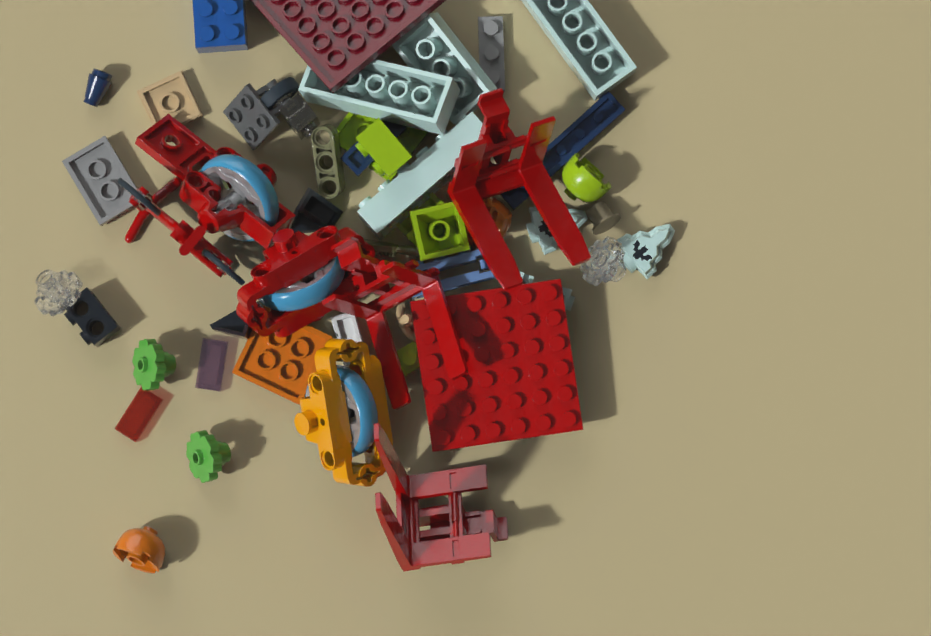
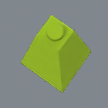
M453 202L409 211L420 261L470 250L465 224Z

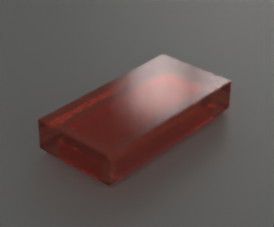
M141 386L116 425L115 430L137 442L162 404L163 399L149 390L144 391Z

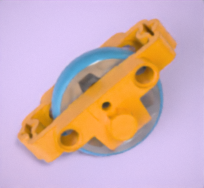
M331 338L326 342L324 348H320L315 353L317 372L309 375L305 397L299 399L301 413L295 416V427L301 435H305L307 441L318 444L321 464L326 470H332L336 482L370 487L374 485L377 477L382 476L386 472L374 442L375 423H380L393 446L381 363L376 356L369 355V348L365 342ZM336 361L350 362V366L348 368L346 366L336 365ZM364 453L366 463L352 462V457Z

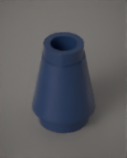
M93 68L92 74L89 73L83 102L98 107V104L112 84V75Z

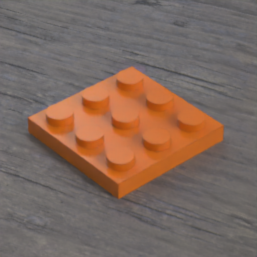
M266 306L263 307V308L266 309V311H267L268 313H269V311L271 310L270 308H268V307H266ZM309 325L287 337H277L275 333L262 337L252 330L232 373L300 405L299 399L305 397L309 375L317 372L315 353L320 348H324L326 342L333 337Z

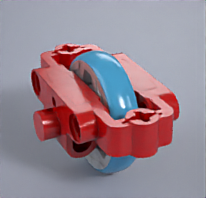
M325 226L309 236L300 231L294 233L290 228L279 230L272 237L274 245L263 251L265 260L251 270L250 274L253 280L238 290L237 299L239 303L236 307V313L262 337L269 336L272 333H275L277 337H287L306 325L320 320L325 314L334 310L324 307L322 300L333 294L346 297L360 289L353 284L352 277L355 275L350 271L341 269L337 253L331 250V246L351 236L359 239L363 254L374 257L375 250L373 246L367 243L361 235L350 227H344L338 231L335 226ZM259 300L264 306L270 308L269 313L256 301Z

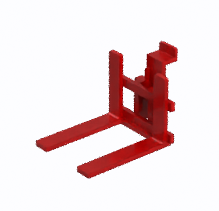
M351 236L331 246V250L337 253L341 269L350 271L355 275L352 277L353 284L360 289L346 297L333 294L322 300V304L324 307L360 317L367 321L376 355L381 363L384 382L393 409L398 410L411 403V398L385 312L421 291L424 295L449 379L455 380L468 373L467 364L438 275L440 274L438 268L432 267L424 272L416 269L419 264L415 260L401 264L396 261L389 262L365 255L362 252L359 239ZM389 283L395 284V286L390 288ZM370 293L381 295L367 304L357 301Z

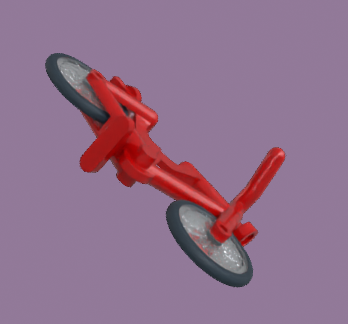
M178 177L173 178L153 196L143 186L136 190L122 178L117 180V183L131 194L129 202L139 210L125 236L127 243H132L135 240L143 223L151 214L172 231L170 236L181 245L179 253L182 256L191 253L220 278L227 274L238 284L244 285L245 281L230 267L234 262L203 237L206 233L205 227L199 225L193 229L184 220L178 223L157 206L182 184Z

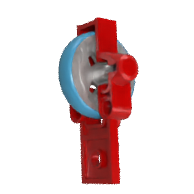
M167 114L137 137L135 144L183 182L179 196L183 202L198 213V223L205 227L206 232L214 234L221 231L236 240L256 241L267 249L274 243L272 237L277 231L291 228L296 215L278 201L274 189L277 183V176L275 171L267 164L255 165L229 147H220L217 151L214 150L170 114ZM166 142H173L176 146H170Z

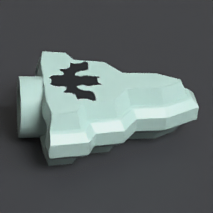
M536 206L529 207L532 222L526 224L532 244L539 242L544 255L555 251L558 244ZM568 209L579 229L588 220L586 212L584 210Z
M670 224L657 226L650 232L639 231L634 235L625 234L616 240L623 251V254L619 257L631 273L638 270L648 280L657 271L656 264L662 259V250L670 244L675 233L674 228Z

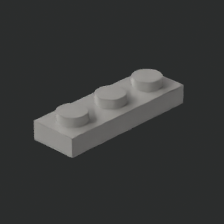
M503 16L478 17L479 66L497 89L502 88L505 92Z

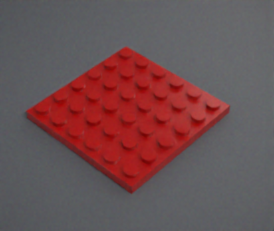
M561 279L522 284L508 290H504L502 287L445 296L468 368V373L455 380L449 379L425 299L410 301L432 452L584 430Z

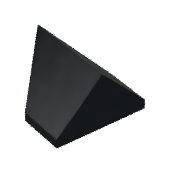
M308 187L294 210L296 216L290 229L294 233L297 231L313 233L325 226H335L343 211Z
M236 310L210 324L211 328L216 332L248 340L252 328L237 315Z

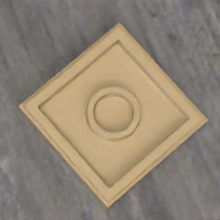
M182 70L137 91L152 126L167 114H170L182 125L203 117Z

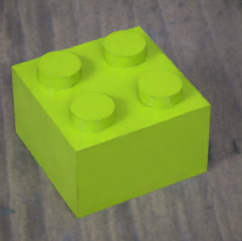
M380 118L375 120L356 137L358 143L355 147L364 157L370 155L375 161L372 167L381 177L386 174L389 178L412 158Z

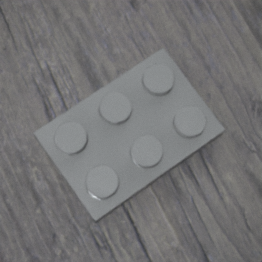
M106 136L62 161L100 226L134 207L129 202L131 194L120 186L117 180L122 178L134 189L137 190Z

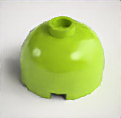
M575 153L568 160L562 171V181L567 187L564 192L574 201L577 198L583 202L596 201L612 188L611 184L608 181L605 185L601 180L604 177L602 172L585 157L579 160V154Z

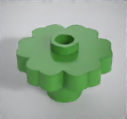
M155 339L139 341V348H135L132 359L135 367L133 375L136 379V384L141 385L144 391L159 389L160 382H163L165 377L175 372L176 359L174 355L164 352L162 345L157 344Z
M206 430L192 433L190 436L191 441L187 442L186 456L190 461V471L196 479L200 478L202 483L218 479V472L231 459L229 445L225 442L217 441L214 435H209Z

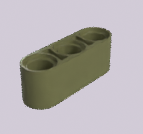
M325 124L313 130L311 141L319 194L326 199H331L344 191L345 177L343 162L340 159L342 154L339 132L335 126ZM322 130L327 131L330 135L328 143L324 142L320 137ZM325 155H329L333 159V166L331 168L324 164ZM328 180H332L336 184L335 192L328 190Z

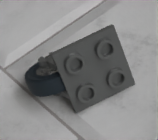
M293 77L285 78L279 83L276 79H273L258 90H255L249 83L226 107L223 113L252 150H255L280 123L277 116L294 103L291 98L298 92L299 84Z

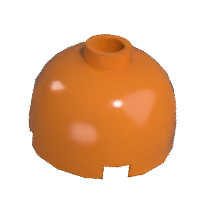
M144 526L143 529L133 528L123 533L117 541L113 553L122 562H124L125 558L131 561V567L146 573L155 574L156 571L159 572L164 562L165 546L157 536L158 532Z

